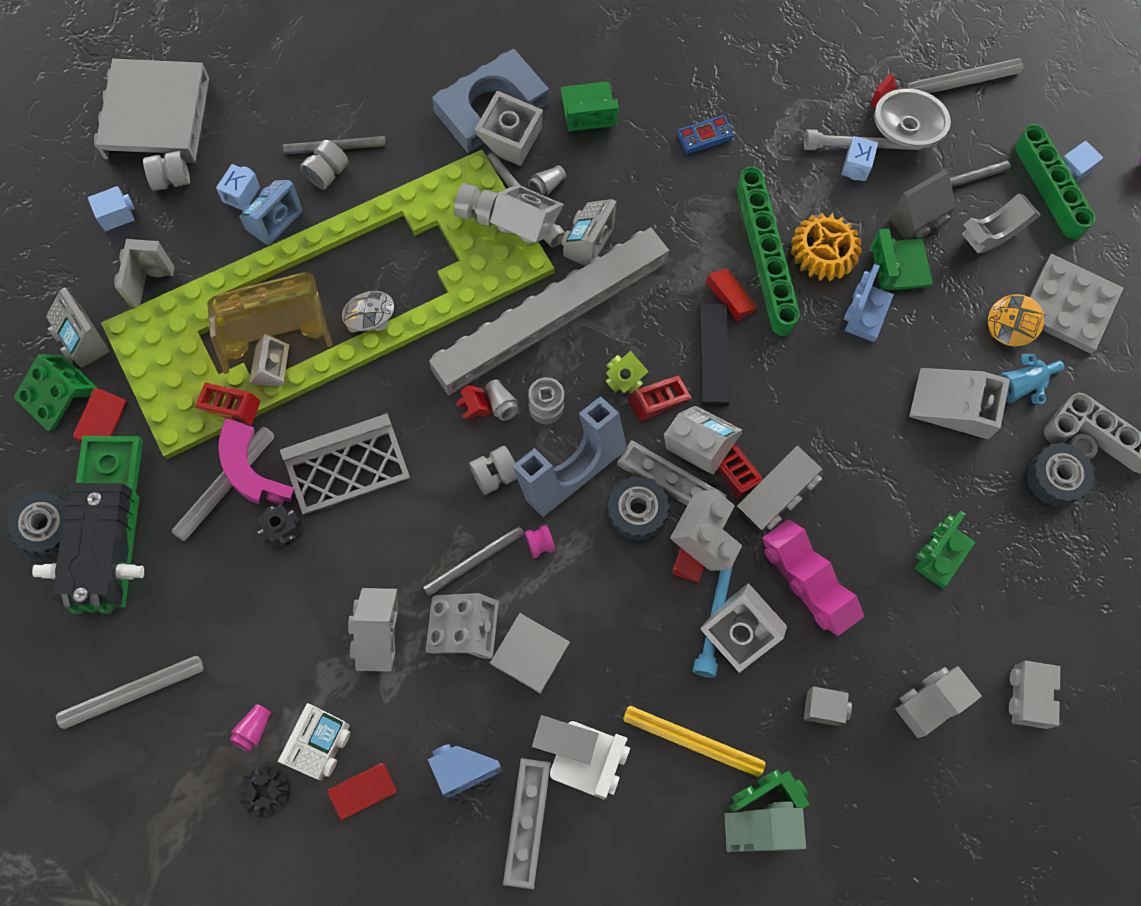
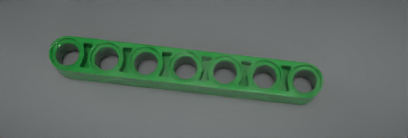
M747 167L741 172L737 185V194L771 328L776 334L787 336L793 332L800 317V312L763 173L756 167ZM763 248H767L772 252H767ZM769 271H774L778 275H773ZM774 294H780L784 298H778ZM781 317L789 319L790 322L783 321Z

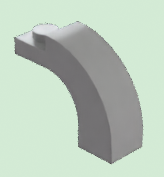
M1017 194L992 215L981 220L970 218L963 224L967 230L962 235L977 253H984L1015 236L1041 214L1024 195Z

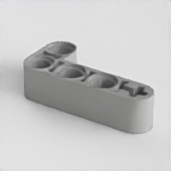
M1084 393L1072 395L1059 407L1044 429L1046 439L1052 444L1065 443L1077 432L1090 435L1094 438L1099 448L1132 471L1141 474V432ZM1059 426H1061L1065 432L1061 431L1059 429Z

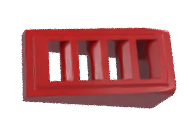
M678 375L634 390L628 401L641 422L689 401L691 396ZM669 387H673L678 397H674ZM660 391H663L665 397L667 398V401H665ZM651 395H653L657 404L653 402Z
M205 382L195 408L251 425L259 408L260 399L251 392ZM214 392L217 393L212 405H209ZM224 396H226L222 407H220V406H221V403H222V401H223V399H224ZM235 399H237V400H236V403H235V405H234L233 410H231V408H232V406H233V404H234Z
M734 444L730 450L732 455L722 461L718 470L737 499H740L751 493L763 478L737 445ZM735 459L738 461L737 464L730 468L726 466V464ZM742 467L744 471L734 476L733 472ZM748 476L749 481L743 484L739 482V480Z

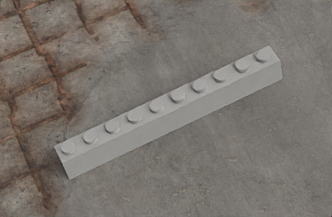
M652 228L644 232L639 231L635 233L629 241L624 244L615 245L609 253L602 257L593 258L584 268L573 270L564 280L548 285L544 292L537 296L528 297L523 301L522 305L514 310H506L494 322L483 324L477 332L470 336L461 337L456 341L455 345L447 350L443 349L436 352L432 359L429 360L432 373L448 396L666 264L669 249Z

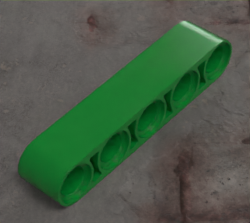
M1030 124L1015 143V150L1063 234L1069 239H1080L1094 224L1095 214L1045 129L1040 125Z

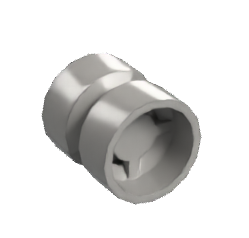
M323 140L314 150L315 155L307 157L300 165L304 176L320 189H326L335 179L334 174H340L349 164L345 153L329 140Z
M181 151L166 153L164 158H161L159 155L143 158L145 174L152 191L168 189L171 183L175 187L190 184L187 164Z
M463 183L455 200L454 216L466 220L474 218L476 223L489 227L492 226V223L489 221L498 193L486 189L480 192L478 187Z
M544 377L537 379L529 389L530 415L536 422L541 424L555 423L563 414V387L553 378Z
M505 446L490 452L489 458L481 456L469 462L472 474L484 495L498 489L501 482L508 484L517 479L512 467L515 462ZM492 466L496 475L491 476L488 468Z

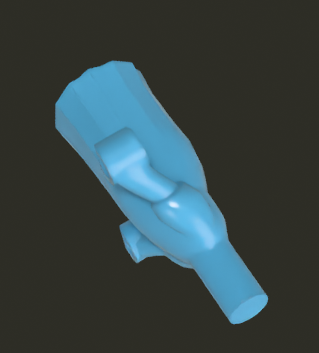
M1023 354L1021 357L1022 363L1030 365V367L998 375L1010 379L1006 402L1009 404L1014 403L1034 389H1036V393L1031 396L1032 403L1044 404L1046 401L1045 389L1048 387L1050 375L1064 370V364L1059 360L1046 365L1042 360H1036L1034 354Z

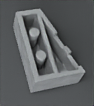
M797 445L751 491L738 507L762 531L766 528L771 531L782 520L780 515L787 508L791 511L802 500L800 496L807 489L812 490L823 479L821 477L823 469Z

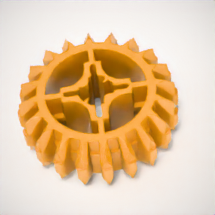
M823 213L818 218L812 215L808 221L803 220L793 234L791 255L795 256L794 264H801V272L808 270L809 278L816 274L819 281L824 276L829 281L833 280L835 276L841 279L845 273L849 274L859 261L858 258L861 255L862 248L860 247L861 239L857 238L858 230H850L852 222L844 224L843 216L837 220L834 219L833 213L828 218ZM812 236L814 239L813 246L808 247L807 239ZM841 247L844 248L845 256L842 258L838 255L840 252L839 248Z

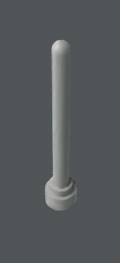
M807 129L804 135V149L816 150L822 146L849 147L853 137L827 136L819 133L818 130ZM859 137L878 142L877 148L922 149L903 147L895 144L888 138Z
M490 153L487 155L492 167L509 188L517 184L519 185L495 154ZM553 223L544 240L550 247H556L561 244L565 231L559 225Z

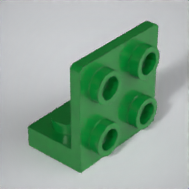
M609 82L561 87V97L568 131L617 126L619 107L617 99H612Z
M889 229L879 230L871 244L874 262L876 265H879L877 276L880 289L888 291L930 287L933 281L923 240L895 241L891 239Z
M63 354L37 355L14 395V399L47 431H53L73 398L91 397L94 388L98 387L69 362Z
M961 510L955 516L949 514L942 523L940 522L930 535L933 538L928 545L925 544L916 556L919 562L914 569L941 588L947 586L975 544L973 540L956 529L965 516V513Z

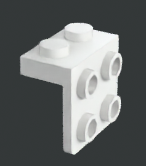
M569 722L568 724L599 733L590 765L556 755L550 770V777L555 781L605 800L608 793L614 795L620 777L614 774L618 763L625 764L630 750L629 747L625 746L627 738L615 734L613 737L580 723Z

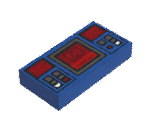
M724 115L678 129L677 133L686 154L733 140L734 136Z

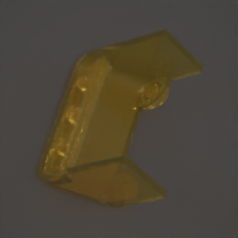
M300 273L217 294L207 302L210 338L224 374L230 373L228 359L242 357L249 348L248 342L261 339L264 334L274 336L301 328L302 334L311 338H317L324 334L327 347L333 346L315 278L311 273Z

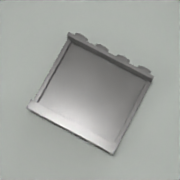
M112 59L111 68L107 71V88L103 91V109L98 115L99 129L98 133L94 135L95 147L99 149L103 158L108 159L110 150L156 153L181 151L186 163H195L209 77L203 63Z

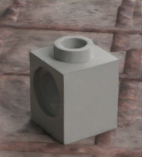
M818 687L810 688L806 695L804 720L838 727L845 724L846 720L850 719L852 703L848 702L849 693Z

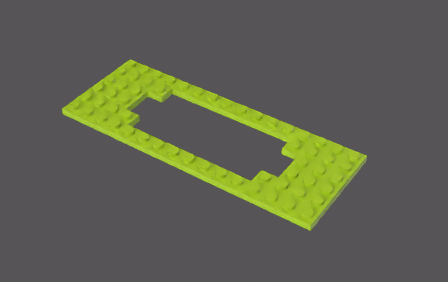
M479 150L102 322L105 333L163 457L167 460L221 434L226 418L195 408L205 382L254 394L260 399V405L255 415L257 417L554 274V267L539 242L527 243L513 232L505 233L498 230L495 224L489 227L476 223L474 218L466 220L454 216L455 200L463 183L478 187L480 192L486 189L498 193L506 189L483 150ZM402 216L406 219L414 235L438 225L459 260L437 271L438 277L448 293L389 320L388 327L384 330H368L286 369L282 386L250 384V374L244 363L219 374L200 335L224 325L214 304L215 302ZM214 392L209 405H212L217 393ZM224 396V399H223V401H222L220 407H222L226 396ZM235 399L234 404H233L231 410H233L234 405H235L237 399Z

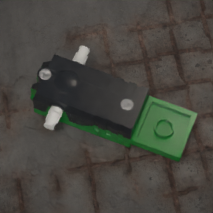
M139 436L82 437L76 483H69L67 510L64 513L65 525L62 526L57 564L34 565L32 571L33 577L55 579L52 593L53 600L64 605L65 608L70 610V613L82 614L83 611L97 613L99 611L102 614H112L114 608H125L129 579L143 578L144 576L143 566L131 565L139 496L136 494L143 443Z

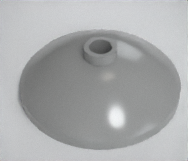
M898 89L885 94L877 103L874 113L876 125L881 133L895 144L907 148H927L938 144L946 137L951 124L949 112L941 101L926 92L915 89Z

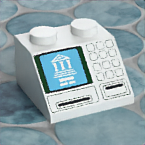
M307 703L278 762L323 782L325 776L329 777L336 766L337 760L334 757L339 747L343 749L350 737L351 732L348 731L350 725Z

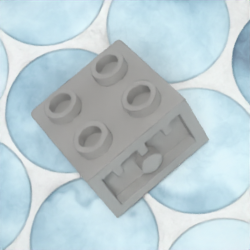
M126 239L125 247L120 251L121 265L119 273L115 275L114 285L132 309L141 304L146 275L157 278L173 276L174 265L159 241Z
M480 593L434 595L431 602L426 652L430 654L468 653L483 659L493 658L499 601Z

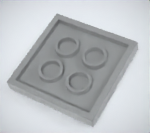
M1050 254L1029 297L1035 300L1043 311V331L1092 354L1098 347L1123 287Z

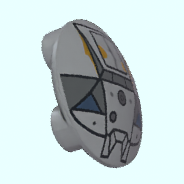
M380 291L361 293L345 305L342 311L343 322L350 332L372 329L376 331L384 330L388 327V319L393 314L394 302L388 294Z

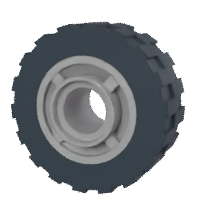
M1063 442L1050 444L1032 456L1030 463L1027 464L1026 479H1028L1029 489H1032L1035 497L1040 498L1044 503H1049L1051 506L1060 505L1062 507L1080 500L1092 489V483L1095 480L1094 466L1091 465L1090 458L1083 453V450L1076 448L1075 445ZM1057 470L1061 472L1063 479L1059 477Z
M631 476L629 479L621 480V483L613 487L607 502V514L612 528L614 527L619 535L621 534L629 540H647L653 535L656 536L661 528H664L669 514V498L667 493L665 494L664 488L661 485L659 486L655 480H650L646 476ZM635 503H641L645 506L646 510L641 514H636L630 507Z
M36 491L33 494L23 496L20 501L14 504L13 509L9 511V518L6 522L8 536L12 538L13 544L31 555H39L41 557L57 555L62 526L65 525L66 500L49 491ZM47 518V525L39 530L40 522Z

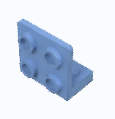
M874 264L870 272H864L853 294L852 304L849 306L844 320L848 321L845 328L846 332L875 342L894 295L872 286L879 269V265Z

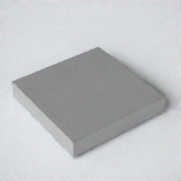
M519 613L492 658L490 665L541 694L570 642Z

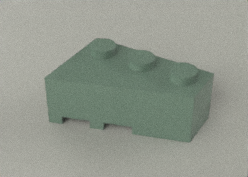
M774 802V804L763 806L762 810L724 814L727 852L806 849L803 808H793V802Z

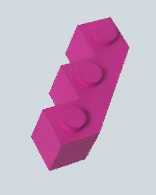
M788 519L762 537L766 547L764 550L766 557L772 564L776 565L789 582L792 591L806 604L823 630L828 629L836 636H839L865 617L857 595L838 583L831 562L813 551L805 529Z

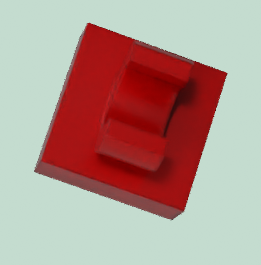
M468 385L460 391L463 398L457 401V406H468V411L462 415L463 418L473 419L476 415L486 417L493 412L482 388Z

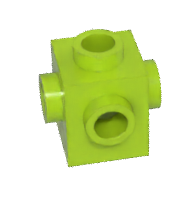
M630 351L623 358L617 355L606 365L609 370L605 374L609 378L605 382L615 393L620 390L624 394L628 390L632 394L634 390H637L643 384L640 379L649 371ZM625 369L629 372L628 379L621 378V370Z

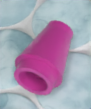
M256 704L231 731L233 735L229 740L237 747L251 752L253 747L258 746L271 712Z

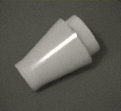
M557 165L554 168L533 174L528 181V187L530 190L547 197L566 178V173L561 166Z
M492 380L487 383L485 389L488 393L494 416L499 417L502 421L513 418L519 411L518 401L501 385L499 380Z

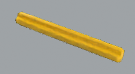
M629 706L625 712L623 720L626 723L756 777H760L764 772L765 762L763 760L635 707Z

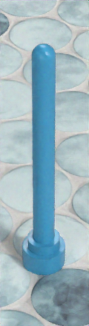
M732 567L730 570H720L710 617L725 603ZM707 636L703 653L699 654L698 659H695L693 673L714 678L718 668L716 658L714 657L716 646Z

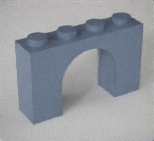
M515 49L499 55L497 59L487 65L480 66L472 74L460 78L455 84L438 91L432 97L434 113L467 153L485 143L475 133V128L481 118L471 107L475 98L482 93L501 91L540 109L549 104L548 87Z
M601 396L579 413L584 430L583 439L578 449L568 460L553 468L534 448L512 466L526 501L542 517L546 516L627 450L620 415Z

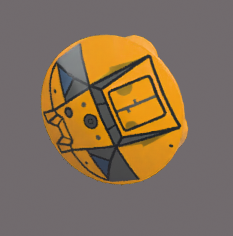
M1018 294L1003 297L990 310L988 316L990 334L999 342L1008 346L1029 345L1039 336L1043 329V311L1039 304L1030 297Z

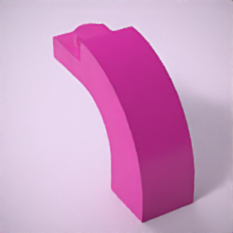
M226 418L219 438V457L230 484L242 496L257 504H260L263 494L267 495V500L274 503L283 504L284 501L291 502L294 494L293 487L259 476L248 463V451L255 434L254 427Z

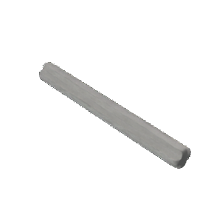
M1019 58L910 82L907 89L920 90L929 94L1018 74L1023 69V64Z
M261 427L253 437L248 451L249 465L256 460L274 439V434L265 427ZM224 471L172 529V533L180 540L185 541L232 487Z
M193 656L56 714L57 724L60 728L66 729L200 673L204 670L202 661L198 656Z

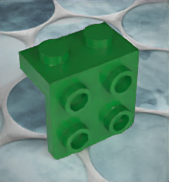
M777 769L759 779L757 782L760 786L755 790L750 786L732 796L734 803L729 805L731 811L739 810L771 789L775 791L781 802H793V808H805L810 804L806 799L809 794L800 780L795 781L789 771L780 774Z

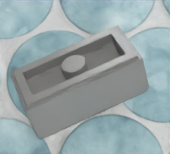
M264 334L255 348L249 383L253 385L282 386L289 344Z
M541 715L532 747L590 765L599 733Z

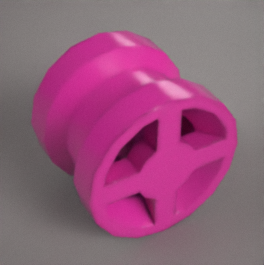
M546 524L540 526L539 530L534 532L531 530L524 532L533 558L539 557L545 551L549 553L555 551L554 542Z

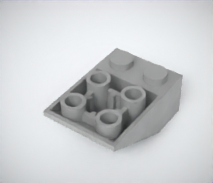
M920 368L909 417L989 440L1001 428L1010 379L983 371Z

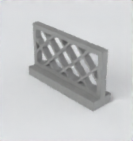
M388 413L280 450L303 515L410 479ZM389 434L392 444L387 454L373 448L377 438ZM372 440L371 443H370V445H367V444L364 443V442H367V441ZM360 445L367 449L360 463L346 457L352 446ZM344 450L343 454L338 453V451ZM393 450H395L397 458L391 456ZM371 451L385 457L378 471L364 465ZM333 454L340 458L334 472L320 466L324 456ZM318 458L316 464L311 462V460ZM344 460L358 466L352 480L338 475ZM388 460H392L400 465L403 474L391 478L382 472ZM306 463L314 468L307 481L296 477L294 466ZM362 468L376 474L372 484L366 487L355 483ZM318 469L332 475L325 490L311 484ZM380 477L386 479V480H383V481L378 482V480H379ZM335 478L349 483L345 494L336 496L328 492ZM298 482L304 484L302 491ZM353 486L359 488L357 490L351 491ZM308 487L323 493L317 504L306 506L304 495ZM326 495L332 497L331 499L324 501Z

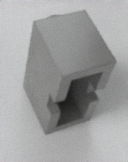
M1023 661L1014 665L1010 673L1013 697L1009 702V713L1012 715V723L1044 729L1059 726L1060 702L1054 701V690H1060V666L1031 661Z

